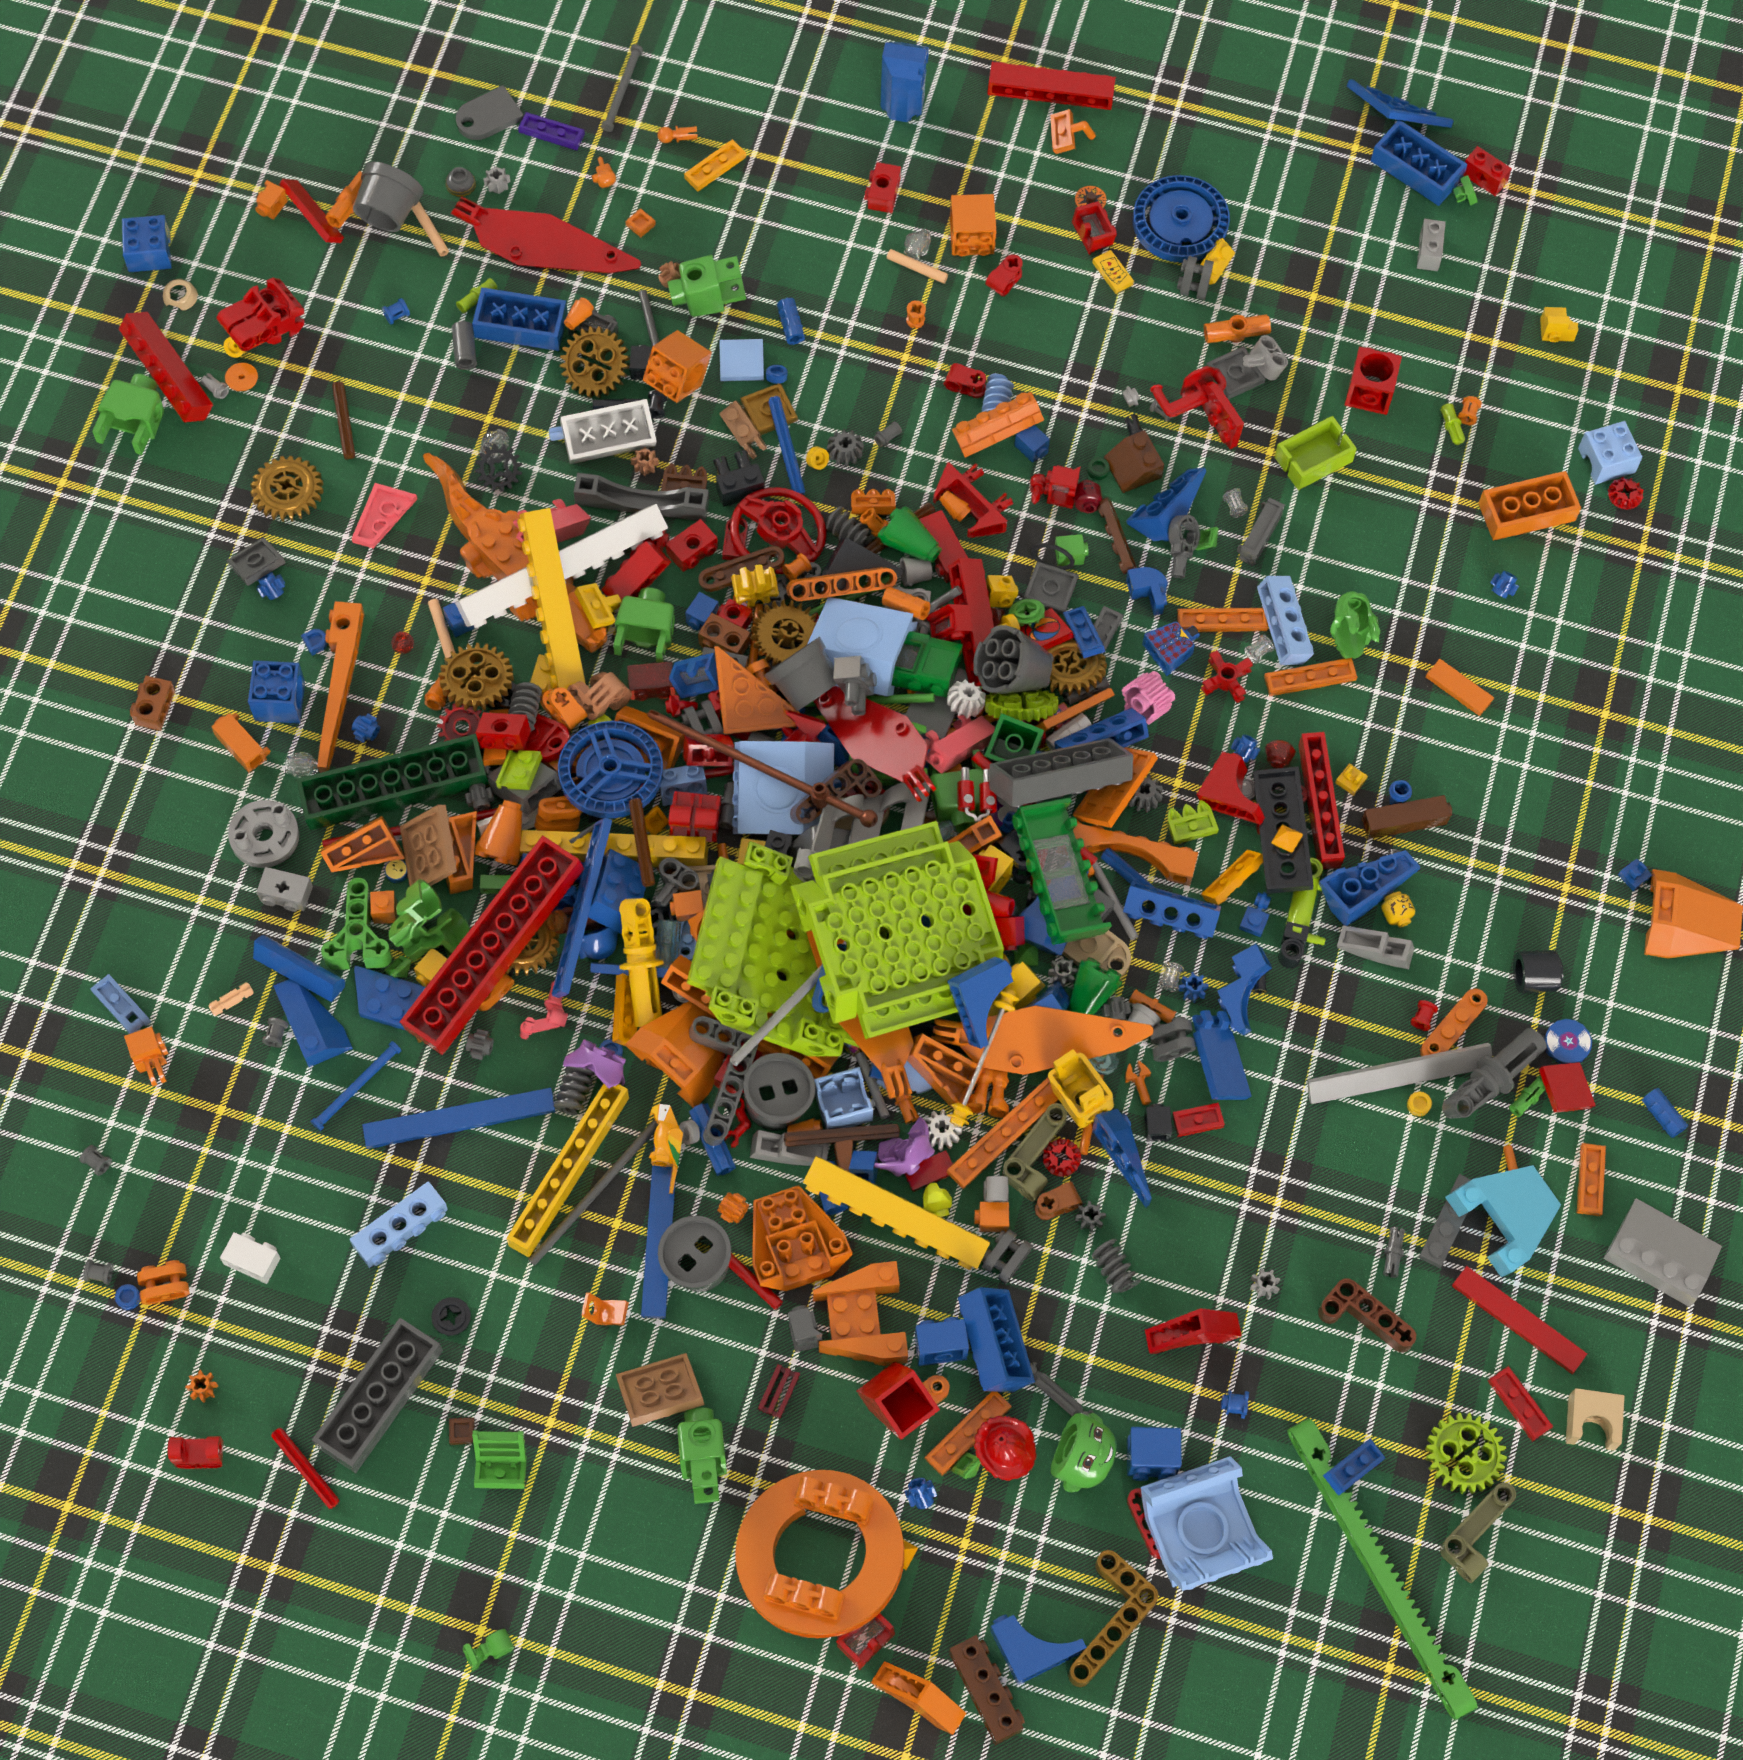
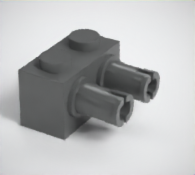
M861 655L834 658L833 679L845 694L844 703L847 706H852V713L854 715H864L866 713V696L874 695V686L877 685L876 674L872 672L869 664L864 661Z

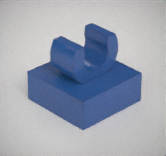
M1635 859L1618 874L1633 892L1652 877V874L1647 870L1648 868L1638 859Z

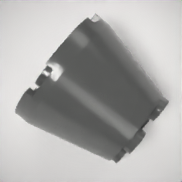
M999 625L991 629V633L984 642H979L974 656V674L978 676L982 688L991 693L1009 694L1038 691L1050 684L1053 655L1017 628Z

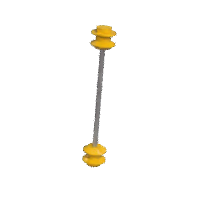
M1004 988L999 993V1000L993 1001L1000 1011L988 1038L989 1045L985 1046L964 1100L962 1104H951V1107L954 1109L953 1114H947V1117L951 1118L949 1122L956 1126L963 1127L964 1124L969 1125L966 1118L967 1115H973V1112L966 1105L1004 1011H1015L1012 1004L1014 1001L1020 1000L1016 997L1017 993L1008 988Z

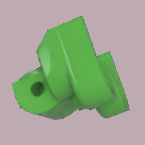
M419 879L407 888L406 897L398 902L396 911L397 915L401 916L391 925L389 939L394 946H402L404 948V955L413 962L430 949L443 945L448 959L471 928L458 911L450 908L437 918V926L427 930L423 926L424 923L440 913L442 905L434 889L426 881Z

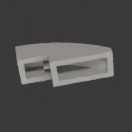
M1344 925L1342 926L1337 943V948L1351 954L1404 969H1409L1414 952L1411 940L1389 937L1386 932Z
M758 1130L752 1137L750 1158L802 1166H811L815 1156L827 1160L829 1143L787 1147L784 1143L785 1133L779 1135Z

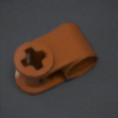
M1073 1182L1064 1183L1053 1190L1041 1194L1035 1205L1037 1217L1041 1220H1050L1082 1206L1083 1202Z

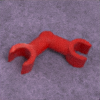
M741 1098V1107L735 1111L740 1124L733 1131H728L724 1139L726 1141L731 1136L735 1137L731 1148H735L739 1144L741 1135L751 1127V1121L746 1115L745 1104Z

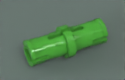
M1541 1075L1529 1087H1525L1517 1100L1509 1106L1510 1111L1515 1116L1521 1117L1532 1104L1534 1105L1538 1102L1539 1096L1546 1090Z

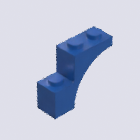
M1257 944L1232 957L1235 963L1232 965L1233 970L1240 979L1217 991L1220 996L1218 1002L1224 1011L1227 1010L1230 1016L1229 1025L1234 1032L1237 1031L1242 1035L1252 1031L1247 1015L1251 991L1262 975L1272 969L1263 948Z

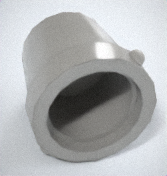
M902 557L900 559V568L903 569L901 580L904 586L911 587L913 584L932 579V566L928 560L924 561L919 558Z
M1140 1003L1132 1005V1013L1127 1021L1149 1024L1153 1028L1156 1025H1160L1161 1019L1154 1011Z

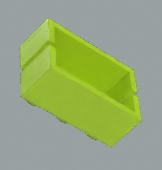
M1331 416L1279 443L1275 459L1285 472L1289 470L1287 476L1295 487L1300 490L1352 463L1357 448L1347 434L1342 435L1343 429L1336 419Z

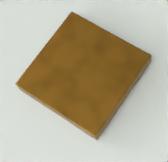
M781 383L740 398L745 412L761 435L776 430L769 406L770 397H780L787 425L798 421V417Z

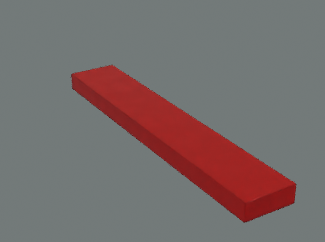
M1468 1266L1464 1268L1453 1283V1288L1569 1373L1573 1374L1586 1357V1352Z

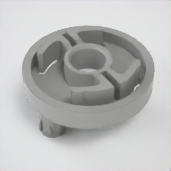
M259 800L243 806L233 816L228 829V838L234 854L243 863L257 868L273 867L287 860L295 851L299 841V827L293 813L283 803ZM263 829H269L273 832L272 837L266 841L256 839L257 833Z

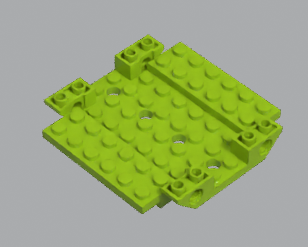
M937 821L811 854L808 858L815 881L811 880L791 886L804 932H813L826 975L819 978L832 1022L836 1024L856 1018L857 1013L865 1039L957 1013L958 1010L948 980L993 957L1003 959L1004 947L976 859L959 841L948 843V841L943 842ZM964 904H968L971 907L972 913L970 916L964 914L962 909ZM923 915L930 919L931 924L929 928L923 926L921 922ZM881 927L888 930V939H883L880 936L879 930ZM838 939L846 942L847 948L845 951L838 949Z
M750 841L744 859L746 866L721 856L717 859L687 984L706 990L705 995L711 997L708 1008L721 1024L753 1036L768 1020L767 1013L774 1014L818 968L791 891V886L804 883L793 872L794 868L791 867L793 857ZM881 927L879 934L883 939H887L888 930ZM786 931H792L796 936V940H791L787 936ZM777 971H781L786 975V981L778 978ZM816 985L763 1038V1040L806 1056H840L844 1042L860 1048L839 1023L833 1024L829 1011L825 1013L815 1011L812 1006V997ZM822 995L821 1002L824 1006L828 1007L825 996Z

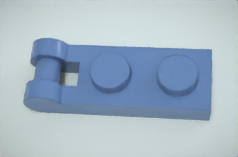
M109 974L90 988L92 993L129 1034L137 1032L142 1026L146 1027L151 1023L147 1015ZM135 1014L137 1019L130 1023L128 1019Z

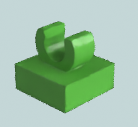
M1469 176L1460 178L1462 186L1453 189L1457 203L1468 199L1470 205L1478 203Z

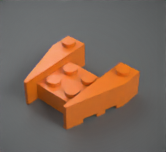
M897 1261L870 1264L813 1290V1302L827 1300L831 1340L819 1341V1353L849 1357L858 1361L864 1360L882 1366L891 1365L893 1362L900 1364L908 1363L906 1333L880 1334L876 1295L899 1292L900 1284Z

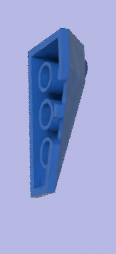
M1205 467L1185 471L1169 484L1170 489L1154 495V501L1147 507L1145 504L1141 505L1126 520L1127 524L1152 541H1169L1170 523L1175 516L1187 515L1205 476Z
M1404 850L1380 857L1379 860L1369 863H1358L1357 866L1345 869V867L1337 869L1319 881V885L1331 912L1344 926H1349L1420 869V865Z
M291 979L273 986L308 1067L353 1049L343 1026L305 987Z
M1118 1109L1097 1114L1092 1132L1145 1208L1148 1207L1152 1198L1130 1127V1120L1124 1113L1121 1114Z

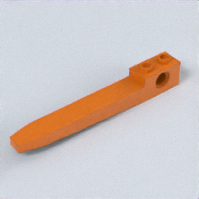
M335 601L334 609H330L329 612L331 627L326 630L325 640L326 643H329L331 652H335L319 748L317 768L320 773L330 769L356 664L364 619V611L360 603ZM342 626H348L346 629H340Z

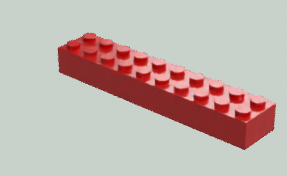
M542 835L400 1020L404 1029L443 1055L583 872L584 867L580 859Z

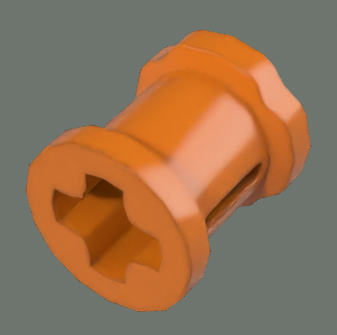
M914 300L907 305L906 322L911 328H920L924 325V314L926 313L924 303Z
M1467 396L1463 398V409L1458 414V418L1463 424L1474 425L1477 422L1476 414L1478 409L1481 408L1482 402L1477 397Z
M874 507L867 509L859 519L862 524H866L870 528L871 534L874 537H877L880 530L889 524L878 516Z
M801 553L791 563L782 565L783 573L790 581L796 580L799 575L812 569L807 557Z

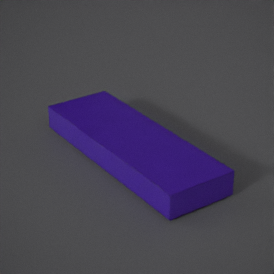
M528 112L525 113L518 127V131L521 134L574 150H578L585 135L583 129Z

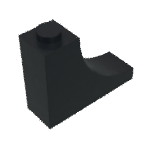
M842 536L820 576L887 567L894 570L897 577H900L903 569ZM844 578L837 581V588L842 590L846 587V580ZM822 581L817 582V584L822 586L820 590L823 591L824 583Z

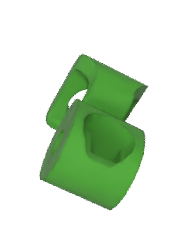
M501 1629L486 1638V1643L479 1645V1648L472 1649L468 1643L463 1646L462 1650L472 1671L479 1668L480 1664L488 1656L491 1655L494 1659H498L512 1651L514 1646L506 1629Z

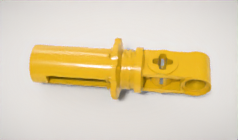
M644 898L624 899L619 907L625 947L623 952L626 954L627 962L619 965L622 970H628L635 1027H642L662 1016L656 966L663 965L664 960L656 959L655 956L656 944H654L651 907Z

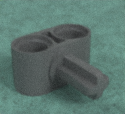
M666 858L661 861L659 865L660 875L666 885L655 898L658 905L666 907L673 899V894L700 890L699 877L695 871L674 858ZM668 869L676 870L674 874L665 873ZM688 881H692L695 883L691 887L684 886V884Z

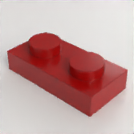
M1219 1103L1172 1113L1178 1137L1224 1128L1225 1125Z

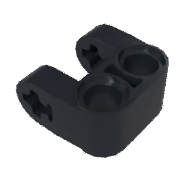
M1013 829L996 840L994 847L1014 859L1011 878L1018 884H1026L1031 880L1032 875L1027 870L1026 856L1020 848L1017 830ZM1018 869L1026 871V876L1023 874L1017 875Z

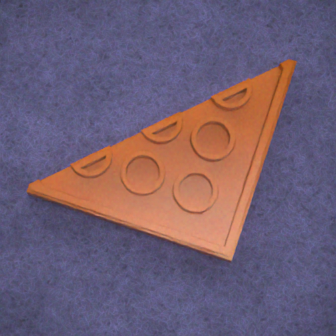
M718 646L714 647L724 734L778 729L783 726L796 727L795 723L785 714L786 709L798 712L794 707Z

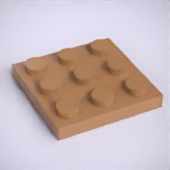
M436 805L400 826L410 886L419 879L426 881L432 886L457 872L446 805Z
M687 1353L616 1374L632 1427L704 1405L703 1397Z

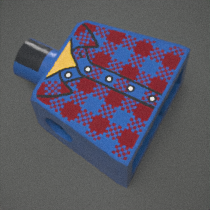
M1173 622L1145 633L1142 645L1165 675L1168 676L1191 657L1195 647L1193 640L1199 638L1200 635L1195 626L1183 630L1178 622Z

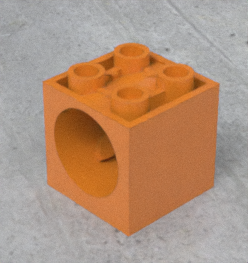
M994 194L951 195L950 235L952 255L986 256L994 254L996 240Z
M676 330L652 347L643 381L678 403L702 386L712 352Z

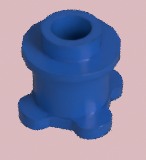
M1228 1390L1227 1395L1223 1394L1221 1409L1225 1410V1415L1229 1413L1241 1414L1240 1418L1245 1419L1248 1411L1249 1392L1245 1391L1244 1395L1231 1393V1390Z

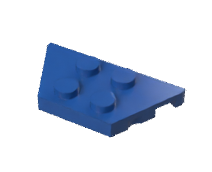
M355 965L354 971L360 1017L405 1030L400 1020L426 987Z

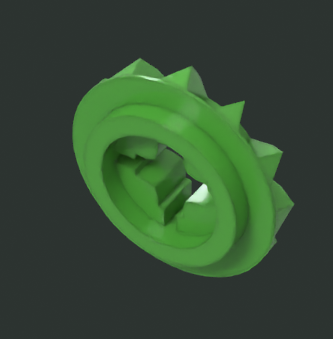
M1035 599L1017 601L1009 610V614L1015 615L1021 627L1025 624L1031 627L1032 623H1039L1040 619L1044 618L1045 612L1044 605ZM1025 610H1027V612H1029L1030 615H1025Z

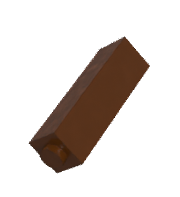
M1445 795L1366 809L1362 822L1367 839L1447 825L1450 816H1452V807L1449 802L1447 803Z

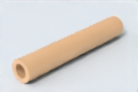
M418 202L417 205L412 207L414 214L440 256L447 255L449 253L447 246L421 203Z
M890 249L887 254V259L943 284L947 281L948 274L893 249Z
M432 599L428 601L437 634L445 658L452 659L450 652H455L444 615L439 600Z

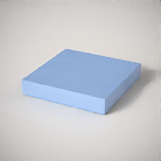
M763 339L720 340V380H764Z

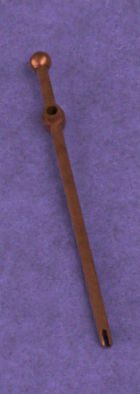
M650 710L647 713L650 719L810 795L812 802L818 808H824L829 804L860 819L861 824L867 828L875 826L878 821V816L874 810L867 809L863 811L830 795L829 789L824 783L819 782L811 786L657 711Z

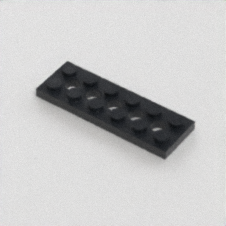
M1299 767L1253 771L1256 803L1260 805L1265 816L1262 824H1259L1267 894L1313 890L1314 885ZM1275 787H1281L1285 791L1281 794H1275L1272 790ZM1280 806L1285 807L1287 809V811L1282 814H1279L1274 810L1275 808ZM1282 825L1303 834L1292 853H1282L1279 851V847L1271 844L1278 832L1277 828ZM1284 866H1291L1294 868V871L1284 873L1281 869Z

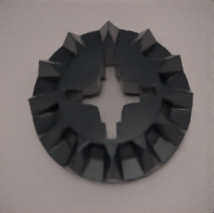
M449 1297L435 1305L431 1318L435 1329L449 1337L450 1335H459L467 1329L471 1321V1313L468 1305L463 1300ZM448 1308L454 1315L458 1314L455 1317L456 1325H453L450 1320L445 1321V1318L448 1317Z

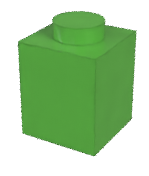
M1082 534L1056 537L1055 545L1067 550L1075 560L1074 565L1084 564L1085 556H1088L1089 551L1087 542H1083ZM1055 550L1057 566L1068 565L1070 563L1068 557Z

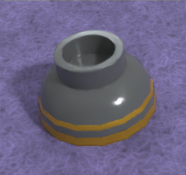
M463 167L454 168L446 178L448 192L457 197L469 195L476 187V180L473 174Z

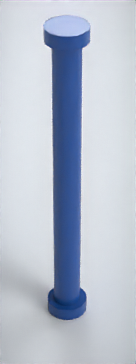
M391 1041L388 1044V1049L316 1119L313 1118L310 1121L313 1126L321 1131L324 1128L323 1125L395 1054H399L402 1051L400 1047Z

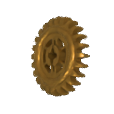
M291 455L285 460L284 456H280V461L273 458L272 464L264 463L265 469L259 468V474L253 476L254 482L251 483L253 490L250 492L251 496L254 497L253 503L257 505L258 511L264 509L265 517L271 512L273 520H276L278 514L282 522H284L286 515L289 516L292 522L294 514H297L302 519L301 511H305L310 515L308 506L316 509L317 506L314 500L321 502V497L318 493H324L323 488L320 487L324 484L323 480L320 479L321 473L317 472L316 466H310L308 460L302 462L301 457L294 460ZM286 475H294L296 476V478L293 479L292 477ZM300 481H302L303 487L298 486ZM271 488H275L277 491L272 494Z
M783 599L780 607H778L776 601H773L772 609L765 605V613L759 610V619L757 617L753 619L755 625L751 627V631L754 633L751 639L757 641L753 647L756 649L760 648L758 655H766L765 659L767 662L773 661L772 666L783 662L808 644L817 623H814L817 614L809 616L810 607L802 611V602L795 608L794 600H791L789 606H786ZM777 623H780L779 629L773 628ZM772 638H776L778 644H775ZM795 642L802 643L799 647L795 648ZM780 646L790 647L791 649H783Z
M1072 639L1047 650L1053 655L1050 676L1052 693L1055 688L1059 687L1060 695H1062L1064 689L1068 690L1069 696H1071L1073 689H1076L1078 695H1080L1081 687H1084L1088 693L1089 684L1096 688L1097 681L1102 683V678L1105 677L1107 669L1106 657L1102 653L1083 658L1075 640ZM1056 659H1058V661L1060 662L1057 664H1053Z
M547 918L536 932L538 939L532 938L506 971L507 974L512 968H515L516 976H518L521 969L528 976L529 968H532L534 973L537 974L538 965L545 970V960L550 964L553 962L551 954L557 956L556 948L560 946L558 941L560 935L555 932L557 928L556 925L551 924V918ZM537 945L533 950L531 949V946Z

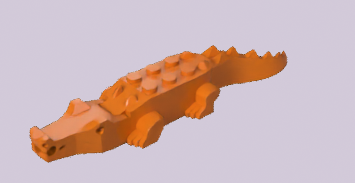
M425 453L423 455L425 463L435 472L442 484L447 509L452 520L469 541L460 549V555L466 562V567L478 579L493 575L498 581L527 567L526 565L529 563L528 555L524 554L522 543L516 538L519 528L513 523L514 520L520 518L517 512L510 510L503 513L500 510L485 508L467 494L463 481L450 465L437 456ZM571 576L565 579L576 639L580 645L592 653L607 642L606 628H592L574 593L577 587L572 585L575 579ZM532 596L525 599L527 603L518 608H514L513 605L509 607L510 611L521 622L525 619L528 621L530 618L536 617L538 605L537 600H534Z

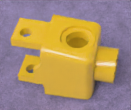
M1072 1049L1053 1062L1055 1068L1048 1073L1052 1090L1077 1126L1084 1128L1094 1122L1097 1114L1113 1109L1114 1101L1111 1090L1083 1053H1076ZM1078 1097L1080 1100V1105H1078L1075 1101Z

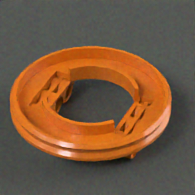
M811 1470L780 1480L758 1497L748 1510L740 1526L736 1541L735 1558L737 1573L745 1595L751 1605L765 1620L793 1635L807 1638H829L840 1636L862 1627L885 1608L899 1585L904 1567L905 1551L901 1527L895 1512L888 1501L873 1486L847 1473L833 1470ZM805 1509L856 1522L857 1528L865 1540L866 1555L862 1569L855 1580L841 1591L821 1586L820 1584L814 1585L807 1581L797 1580L794 1577L791 1579L778 1574L776 1570L775 1550L778 1540L793 1521L806 1515Z

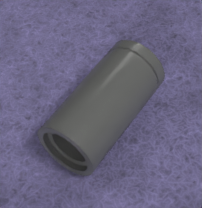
M466 321L456 322L451 327L455 366L461 370H469L477 365L473 325Z

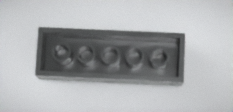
M1106 738L991 763L989 789L1010 806L1022 807L1023 804L1040 803L1045 799L1062 798L1064 795L1072 793L1080 794L1085 790L1102 789L1103 786L1120 785L1125 781L1132 780L1133 754L1112 739Z
M399 1318L313 1437L312 1442L315 1447L354 1473H357L443 1352L440 1343Z

